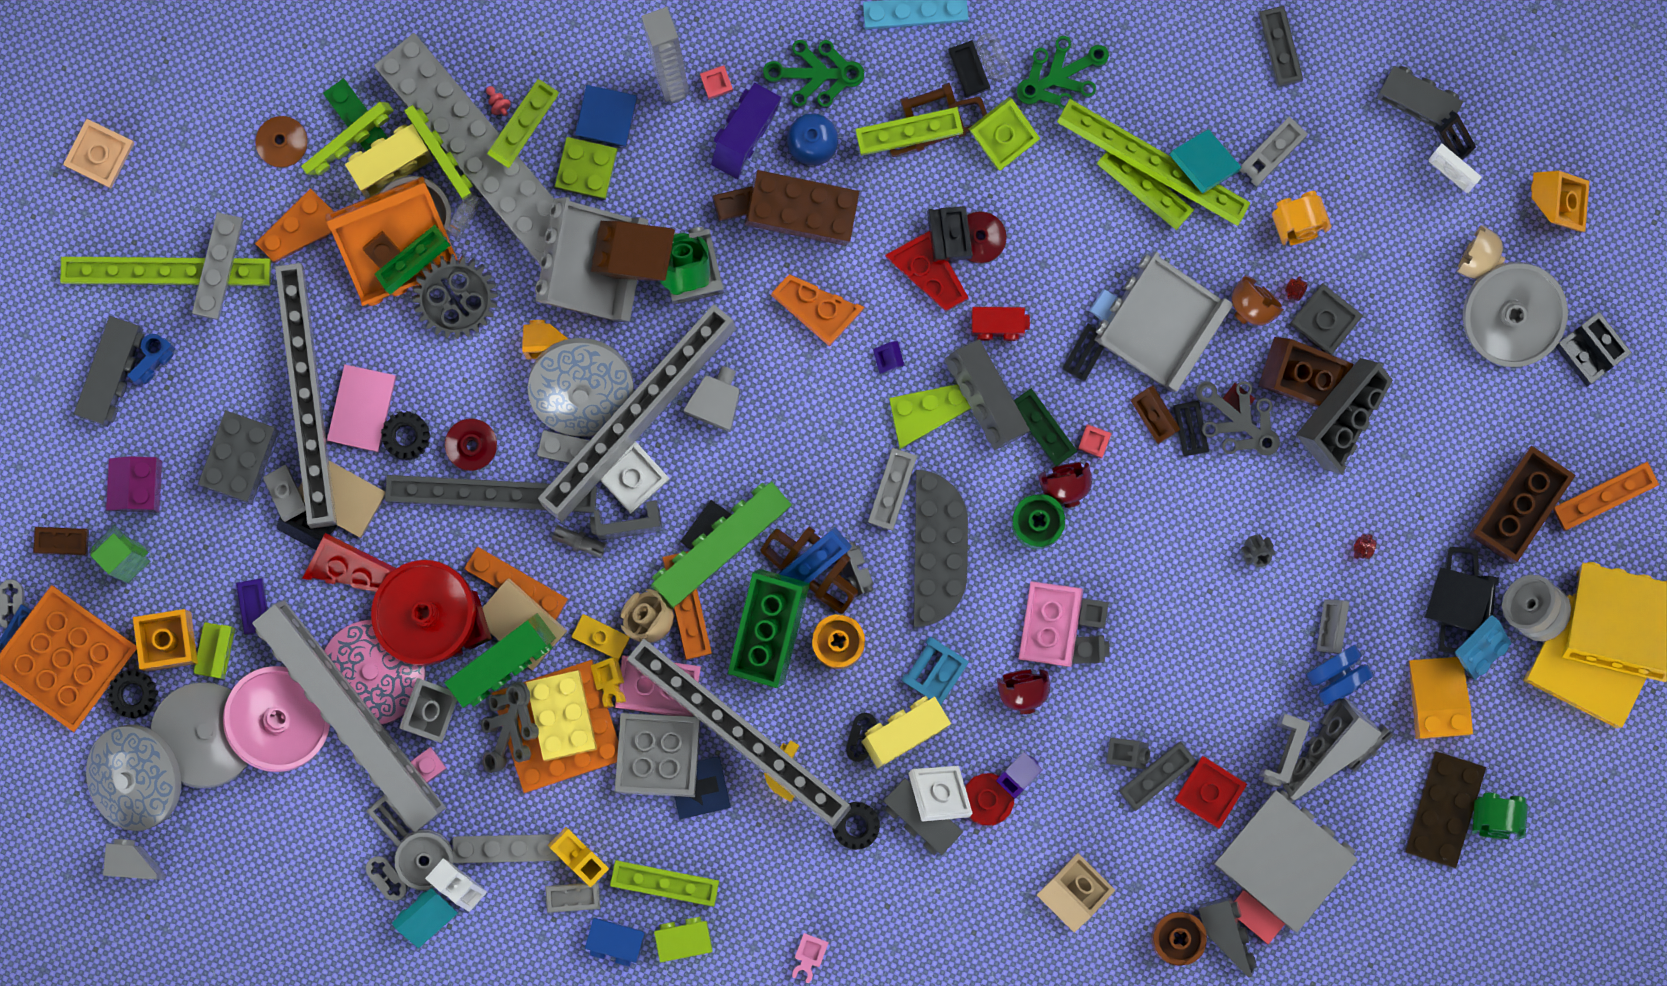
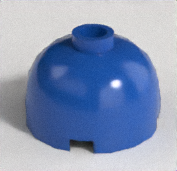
M816 113L805 114L797 118L789 127L787 134L788 150L792 157L800 164L820 166L828 162L836 153L838 132L834 124L825 116Z

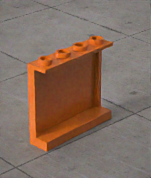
M423 176L325 215L328 227L332 231L362 306L367 304L369 306L377 305L383 301V298L390 296L375 276V273L380 268L363 251V247L381 231L400 249V252L433 225H436L442 231L451 245ZM451 245L433 261L437 265L441 264L440 256H443L446 262L450 261L451 254H454L456 261L458 259ZM431 262L425 268L431 270ZM422 269L391 295L399 296L407 292V288L421 285L417 282L416 277H425Z

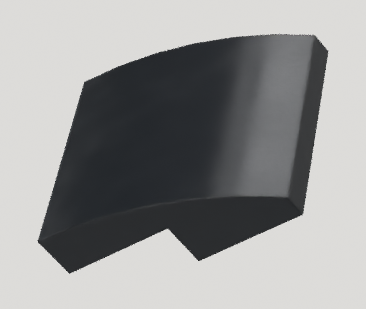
M1600 312L1565 337L1556 346V349L1586 387L1632 353Z
M1440 567L1424 618L1475 632L1481 626L1494 582Z

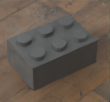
M225 410L198 485L253 504L279 430L273 426Z

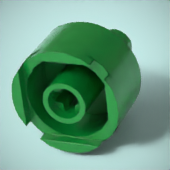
M687 233L674 234L666 280L660 281L661 284L669 289V292L673 295H680L683 292L706 287L709 284L711 274L707 243L698 236L695 239L689 237Z
M1044 494L1031 495L1024 498L1017 505L1012 516V530L1015 537L1021 544L1031 549L1042 550L1052 546L1058 541L1065 528V514L1062 506L1053 497ZM1042 516L1044 518L1042 523L1045 526L1039 525L1037 528L1033 526L1034 520L1031 518Z
M1484 793L1483 797H1478L1474 801L1472 833L1475 834L1480 831L1479 836L1495 839H1509L1510 834H1517L1516 839L1526 837L1528 804H1526L1525 797L1510 796V799L1499 798L1500 795L1497 793Z

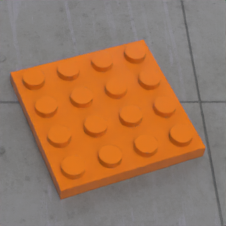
M51 585L0 652V680L68 729L75 732L109 687L111 680L115 679V676L121 671L137 647L58 588Z
M592 659L523 682L526 684V682L577 670L580 671L597 750L544 761L539 738L525 740L521 735L522 743L529 747L531 757L528 761L517 762L513 756L514 748L510 736L508 746L524 793L617 763L619 740L609 709L603 705V691H597L591 670V665L594 664ZM507 688L492 692V695H504ZM529 701L527 708L530 721L535 724L531 702ZM507 704L505 709L497 711L498 715L508 713L510 705ZM518 714L517 721L521 734L522 724Z

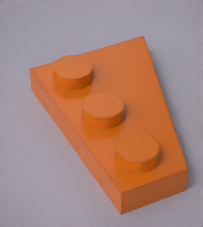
M310 188L255 244L276 263L302 250L303 247L317 240L320 241L331 234L332 231L328 227L325 215L334 211Z
M790 274L771 294L773 298L829 347L865 308L857 303L855 305L848 302L841 296L819 289L818 286Z

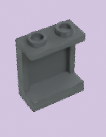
M657 500L646 502L648 517L603 524L602 514L599 509L593 510L594 517H590L593 535H597L600 541L663 531Z

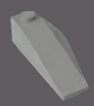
M1346 697L1343 699L1339 698L1320 722L1324 725L1317 738L1312 736L1308 743L1311 745L1306 757L1298 759L1289 783L1283 785L1293 800L1298 799L1365 754L1370 747L1375 745L1378 737L1382 734L1377 726Z

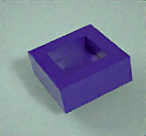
M892 341L873 349L879 374L888 373L905 366L898 341Z

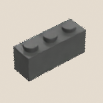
M1393 66L1376 97L1432 127L1443 125L1441 120L1444 118L1449 119V113L1452 110L1458 113L1464 102L1459 99L1460 96L1451 90L1443 91L1437 88L1436 83L1430 79L1422 78L1421 80L1413 76V72L1404 66Z
M906 778L883 801L887 805L884 810L894 819L899 816L906 823L903 828L914 838L920 835L926 841L923 846L934 856L937 852L942 856L963 833L950 819L922 821L912 785Z

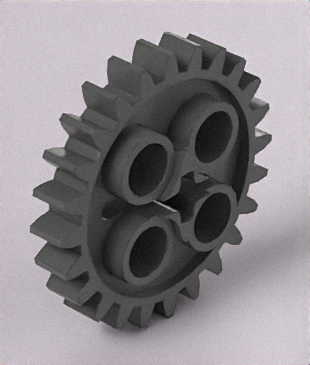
M451 254L450 261L446 262L445 258L440 256L441 264L437 265L432 260L431 270L425 267L422 269L425 277H416L417 282L421 285L413 286V291L418 293V295L412 296V300L415 303H419L414 307V311L422 312L419 316L420 322L428 320L426 329L435 326V335H438L443 330L445 331V338L448 339L450 333L454 332L456 339H459L460 332L464 331L465 335L470 337L469 329L473 328L478 333L479 323L485 326L488 325L485 316H494L489 308L497 307V302L492 299L498 297V293L491 290L496 287L495 281H488L491 278V272L482 273L484 271V264L475 267V258H472L467 263L465 255L462 254L460 260L456 261L454 254ZM462 274L466 279L463 283L456 284L452 281L453 276ZM442 278L448 281L454 294L459 295L461 304L469 312L468 315L462 312L456 299L451 298L449 289L441 281ZM440 288L444 293L441 297L434 298L430 295V291ZM476 295L480 298V301L475 305H470L466 302L469 296ZM454 309L458 312V315L453 319H448L444 316L447 310Z

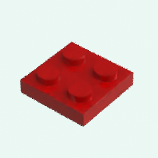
M1201 756L1174 801L1217 829H1220L1248 784L1206 757Z

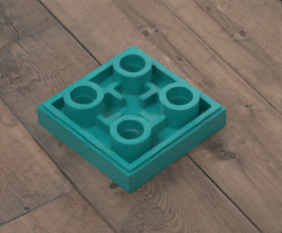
M1209 129L1173 149L1170 153L1172 159L1202 194L1235 175L1242 168Z
M430 888L428 891L422 892L418 896L417 901L408 909L402 910L391 924L419 949L455 917L458 912L433 888Z

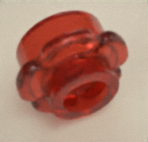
M1301 276L1297 277V279L1292 278L1288 282L1285 292L1288 293V299L1300 301L1305 294L1308 283L1303 281Z

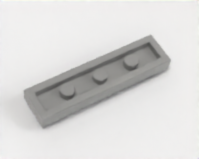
M219 212L216 213L194 302L193 315L219 320L244 221L243 218Z
M558 834L453 837V863L560 861V858L547 846Z

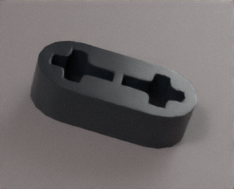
M870 713L859 714L855 717L846 745V754L854 762L863 761L869 755L863 743L861 748L865 749V753L860 754L858 758L854 757V752L850 750V747L856 746L858 738H866V735H860L861 726L857 725L858 720L863 721L864 717L869 718V723L873 724L872 727L877 725L876 718Z

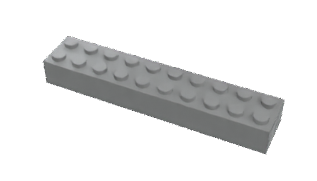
M415 33L411 34L378 61L374 67L407 108L413 105L416 110L419 108L423 110L429 119L425 124L431 132L436 130L444 142L440 145L446 154L451 152L458 163L457 167L467 176L475 189L540 265V260L546 246L545 233L550 225V207L554 202V198L519 156L516 157L510 168H507L487 154L500 134Z

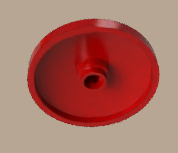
M433 560L412 561L393 570L378 587L371 608L372 627L380 645L396 659L416 666L438 664L455 655L470 637L476 617L475 599L467 581L453 568Z

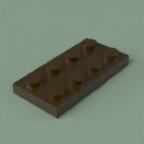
M1434 751L1404 853L1454 869L1457 867L1474 811V801L1478 797L1486 771L1485 766Z

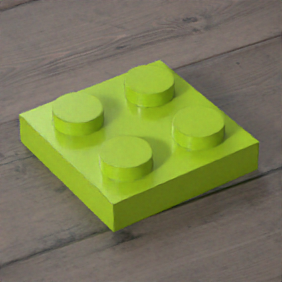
M1010 97L1006 98L968 128L999 171L1040 140L1038 134Z
M566 137L555 189L606 200L618 149Z

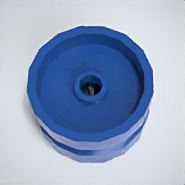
M1355 644L1305 674L1312 686H1318L1326 680L1330 682L1328 686L1321 689L1318 693L1324 706L1338 698L1343 699L1361 688V684L1375 676L1368 664H1362L1354 670H1351L1349 667L1362 657Z

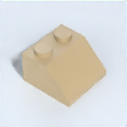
M1077 853L1041 889L1037 896L1075 933L1113 894L1115 889Z

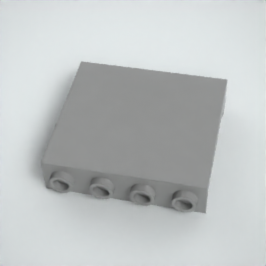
M568 197L555 198L549 212L551 219L549 228L545 233L546 246L540 260L541 273L535 287V301L614 322H630L637 280L612 279L591 272L592 258L595 252L600 221H622L648 225V219L641 217L630 218L569 201L570 198Z
M1156 251L1149 255L1145 254L1138 264L1140 270L1135 277L1132 275L1124 286L1126 292L1121 299L1118 297L1110 307L1112 313L1107 320L1103 319L1095 331L1098 335L1094 340L1168 391L1177 392L1230 311L1233 303L1225 298L1220 299L1160 258V253Z
M1274 790L1271 793L1272 795L1222 855L1214 861L1213 865L1285 923L1289 929L1297 933L1358 858L1354 856L1356 851L1344 841L1340 844L1333 838L1335 833L1324 824L1320 827L1312 821L1315 816L1307 809L1302 807L1299 810L1292 804L1294 800L1284 790L1280 793Z

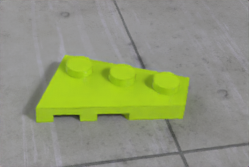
M958 384L889 398L900 450L971 409L966 398L961 394Z

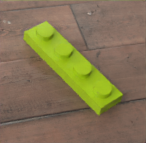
M538 78L487 154L507 168H510L559 95V92Z
M378 102L301 167L308 175H322L330 169L331 166L329 164L336 158L339 160L350 152L349 147L356 142L358 144L367 139L371 129L375 126L380 127L390 119L388 116L394 110L389 103Z
M413 105L405 109V114L462 200L464 201L472 194L469 189L473 187L465 174L461 176L454 168L458 165L451 152L445 154L440 146L444 142L436 130L431 132L425 124L429 119L421 108L416 110Z
M958 107L855 129L861 156L963 134Z
M1108 151L1097 162V165L1176 231L1194 211L1193 208L1163 183Z
M615 860L610 886L715 907L720 881Z

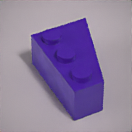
M755 82L750 90L745 89L738 101L740 106L737 110L733 108L726 119L728 125L725 130L720 128L713 142L717 144L711 165L738 180L742 173L743 164L747 158H751L754 152L753 148L760 137H763L775 116L782 97Z

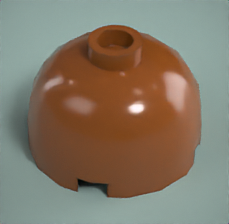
M1244 275L1234 287L1231 296L1233 307L1236 310L1234 316L1243 324L1250 322L1253 325L1263 326L1271 323L1283 312L1284 309L1281 308V303L1264 286L1262 288L1258 285L1255 286L1254 284L1257 280L1249 275Z

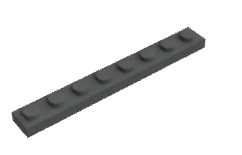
M387 475L385 501L547 511L541 505L538 497L550 484ZM594 486L572 512L594 513L593 510H596L597 486Z

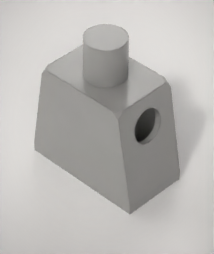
M722 366L717 379L705 375L686 405L684 414L731 433L740 396V389L731 385L736 371Z

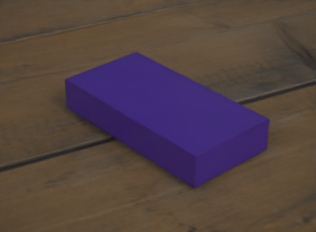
M262 578L236 583L244 635L256 633V628L252 623L268 610Z

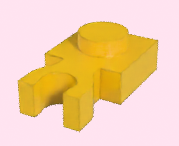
M612 657L591 665L597 691H604L602 698L604 707H613L612 697L614 695L617 703L626 702L625 695L618 686L624 683L618 658Z

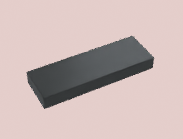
M1280 6L1259 11L1258 15L1277 88L1302 82L1303 76L1285 7Z
M1180 741L1122 787L1119 792L1132 809L1137 811L1197 761Z

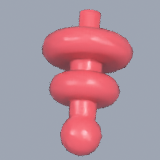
M487 87L486 94L490 96L488 103L492 106L491 113L506 116L508 114L507 110L511 105L510 100L504 99L501 93H495L494 87Z

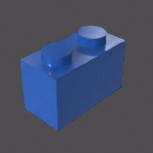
M593 918L585 949L590 950V956L605 959V956L609 955L616 957L615 963L630 967L631 962H638L646 932Z

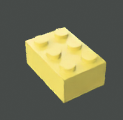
M404 124L393 131L394 135L386 140L380 138L371 144V149L364 153L362 151L356 152L348 158L349 162L345 166L366 199L378 194L391 181L408 176L434 160L413 124L409 126Z
M577 670L526 682L530 691V702L535 724L539 730L538 738L544 761L597 750L580 671Z
M927 696L910 706L911 711L905 713L903 709L887 720L889 724L883 727L879 723L864 733L866 738L861 742L877 769L951 725L936 697L928 700Z

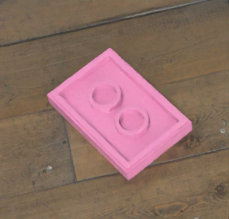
M344 364L327 441L379 452L382 441L381 430L384 428V422L387 420L396 375Z
M1030 582L1019 660L1072 667L1083 596L1082 588Z
M622 655L620 668L624 683L618 686L624 693L626 702L617 703L615 701V708L669 716L694 717L692 713L632 666L627 660L629 656ZM675 663L699 683L701 666Z

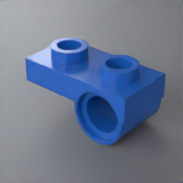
M149 334L143 338L141 349L146 357L127 375L138 386L142 383L147 384L155 376L154 370L160 364L165 365L174 355L172 352L176 348L165 338L157 334ZM154 341H160L161 349L157 353H150V344Z

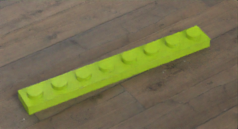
M1069 99L1057 120V123L1236 226L1242 221L1251 203L1219 184L1202 194L1171 156L1072 99Z
M61 257L60 283L199 285L205 258ZM234 258L228 286H271V259Z

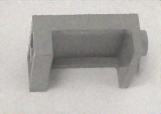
M696 227L688 230L689 237L697 239V236L701 237L708 245L711 272L709 284L706 287L683 292L680 295L671 294L673 305L724 293L709 229L704 230V227Z
M1288 714L1279 716L1276 726L1291 732L1277 772L1267 769L1260 770L1259 776L1264 777V783L1274 787H1281V784L1289 783L1310 722Z

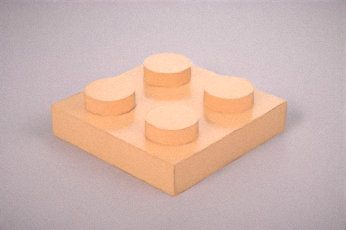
M86 119L63 165L111 189L135 142Z

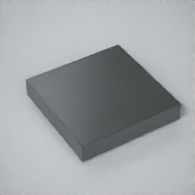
M1322 283L1289 325L1320 350L1332 355L1363 315Z

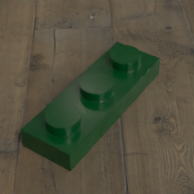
M1032 388L1014 400L1030 429L1029 432L1055 467L1077 453L1076 448Z

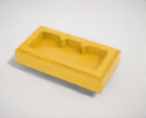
M582 614L571 637L610 657L618 658V661L630 640L628 635L585 614Z

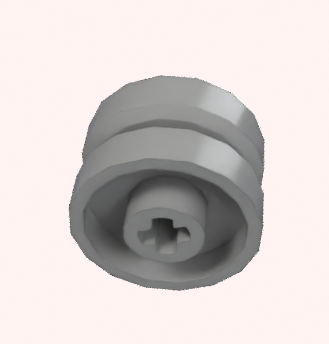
M1526 575L1518 578L1509 586L1503 597L1502 610L1505 619L1524 636L1534 641H1547L1555 638L1565 629L1570 620L1571 605L1568 597L1552 582L1540 575Z
M419 829L416 832L408 833L400 841L395 853V869L399 878L407 886L416 890L434 889L435 887L425 878L443 858L453 864V850L449 841L441 833L431 829ZM421 856L429 858L426 865L420 864L419 858Z

